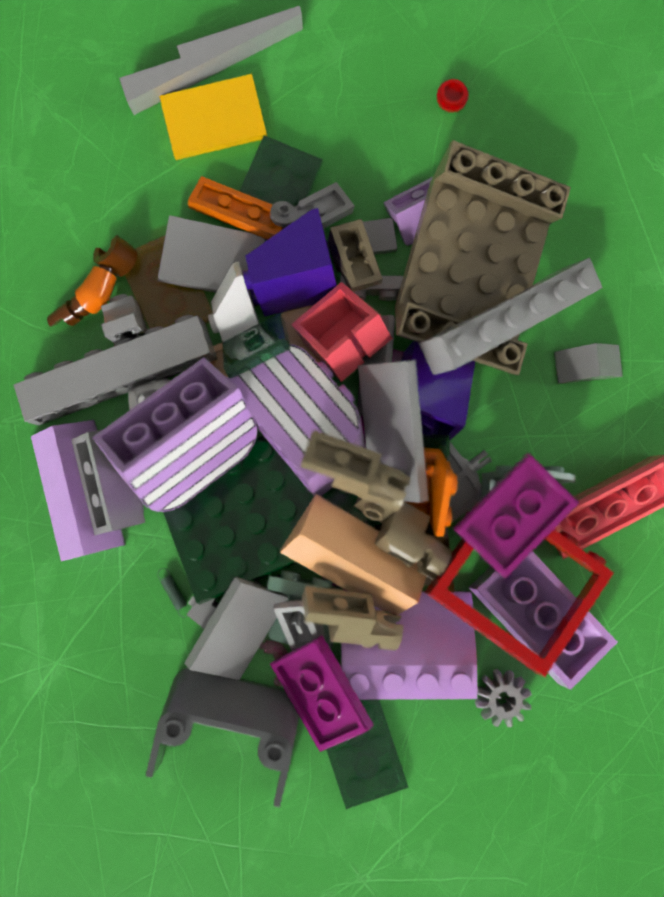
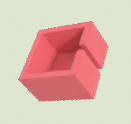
M343 282L338 284L291 324L305 346L320 361H323L341 382L352 374L359 365L365 363L362 359L365 355L369 358L372 357L393 339L380 315Z

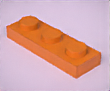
M203 176L200 177L188 199V208L267 240L285 228L277 226L272 222L270 218L272 204Z

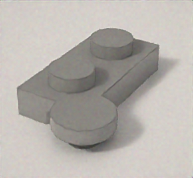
M335 182L300 200L295 207L286 201L276 202L271 207L270 218L275 225L287 227L311 209L318 208L324 229L352 214L355 206L338 183Z

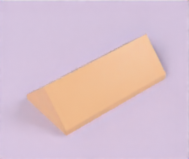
M315 494L280 550V553L347 591L372 594L375 607L395 615L401 614L419 602L426 576L418 573L417 562L408 567L404 562L375 545L379 530L318 494Z

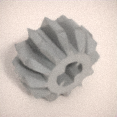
M496 669L493 671L494 680L491 681L486 675L482 677L486 687L477 686V694L482 697L475 700V705L477 708H483L480 715L484 720L492 717V724L496 727L504 720L506 726L512 728L513 717H516L519 721H524V716L520 711L521 709H531V705L524 699L529 698L532 694L528 688H523L526 681L522 677L514 679V673L511 670H507L502 677L501 672ZM502 692L509 696V699L505 697L507 702L504 704H500L496 700L497 698L501 699L499 694Z

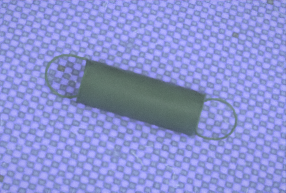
M169 573V576L160 579L162 580L160 582L179 614V610L183 606L188 605Z

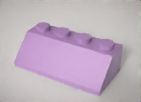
M533 551L506 579L490 566L468 587L519 642L537 655H539L576 599ZM588 612L548 674L559 685L571 690L618 642Z

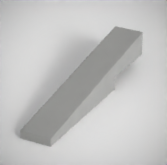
M300 6L178 45L177 48L181 58L120 77L127 103L133 115L161 102L160 95L185 90L303 30Z

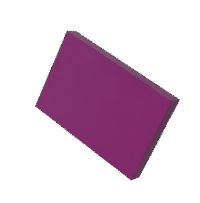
M526 453L453 529L506 579L579 502L530 453Z
M323 635L270 663L319 752L365 733L374 726Z

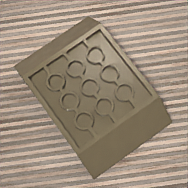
M453 140L429 184L395 304L396 335L421 343L533 286L549 225L563 218L571 187ZM518 334L474 358L472 361L517 376L520 374L528 343L519 341Z

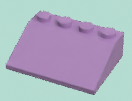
M422 591L419 602L399 614L401 619L396 624L403 625V636L397 650L378 649V644L371 648H364L359 644L341 643V668L359 699H477L475 629L425 594V591ZM471 591L452 592L473 608Z

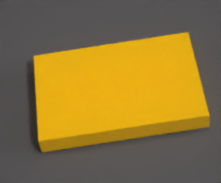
M252 74L159 96L175 160L267 139Z

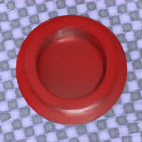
M450 79L439 86L436 99L438 105L443 110L458 112L465 107L469 94L463 82L457 79Z

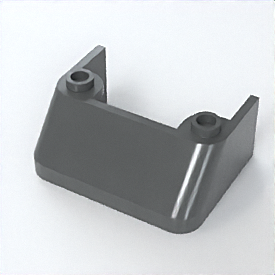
M185 668L173 679L157 724L145 776L153 777L162 763L166 745L179 746L185 743L191 735L194 723L260 738L258 746L260 762L269 769L280 771L273 806L280 807L300 716L284 688L241 678L240 680L225 678Z

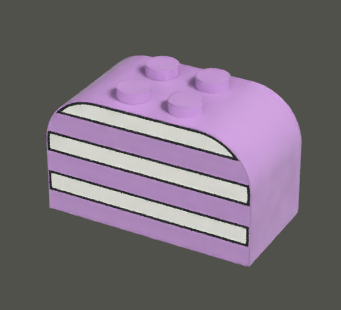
M293 344L273 345L256 355L230 375L228 379L239 388L247 404L246 408L252 414L257 428L310 493L313 496L315 494L322 496L332 488L334 479L300 467L313 430L365 448V439L359 414L353 404L355 399L344 385L338 387L332 380L334 375L323 361L317 363L307 351Z
M202 358L92 438L114 469L143 504L153 511L165 512L182 506L243 460L255 443L257 425L252 414L246 408L247 404L239 388L209 361Z

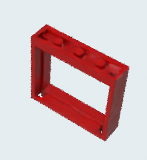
M554 529L549 533L545 540L586 568L592 575L539 655H537L447 590L474 550L461 538L452 551V556L445 572L441 576L437 575L436 579L432 580L424 593L530 670L546 677L614 572L605 566L607 561L600 555L592 551L586 553L577 546L579 541L565 531L559 533Z

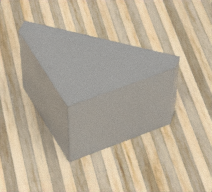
M594 343L554 352L558 384L623 377L619 345Z
M302 599L274 603V612L292 651L321 635L324 637L323 624L305 622Z

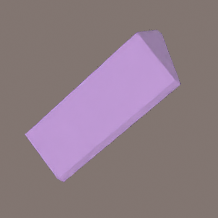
M95 420L53 425L31 436L61 561L125 545L122 529L94 535L71 439L84 433L97 431Z

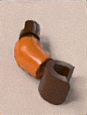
M118 235L111 240V245L107 252L96 247L93 253V260L99 267L94 266L84 282L75 290V295L71 297V300H67L47 316L49 326L57 325L62 320L70 326H75L84 319V316H88L90 313H98L101 310V306L109 302L117 280L116 277L126 275L135 265L137 260L136 249Z

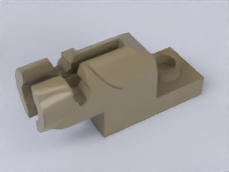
M315 430L312 432L300 466L333 478L332 487L357 495L370 502H378L381 506L399 511L407 493L405 489L411 480V477L406 476L402 471L379 463L382 456L381 453Z
M357 497L354 507L362 511L367 518L382 523L375 545L404 562L408 567L417 562L418 573L432 580H435L437 575L441 576L445 572L452 556V550L439 542L431 534L425 533L430 516L404 501L400 510L396 511L381 506L378 502H370Z
M305 586L302 594L305 622L327 624L329 626L331 642L359 644L364 648H371L378 644V649L392 651L399 648L403 636V625L396 623L400 621L401 616L388 611L375 610L372 594Z

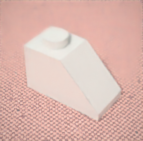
M235 262L230 267L211 301L213 314L208 315L213 333H220L223 344L261 333L257 314L249 290H247L240 262Z

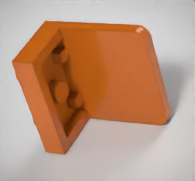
M424 448L428 501L406 503L430 516L429 522L435 536L443 537L445 526L449 527L452 520V508L449 506L450 495L455 494L457 490V474L453 473L450 462L446 460L441 449Z

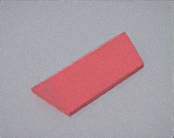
M664 454L651 456L573 496L579 504L554 530L559 533L561 531L569 533L579 541L577 546L584 549L663 508ZM556 548L562 559L569 557L561 550Z

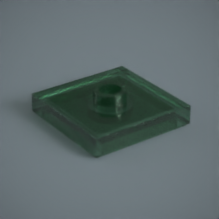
M281 313L222 343L223 369L229 379H233L289 350L291 346L288 331Z

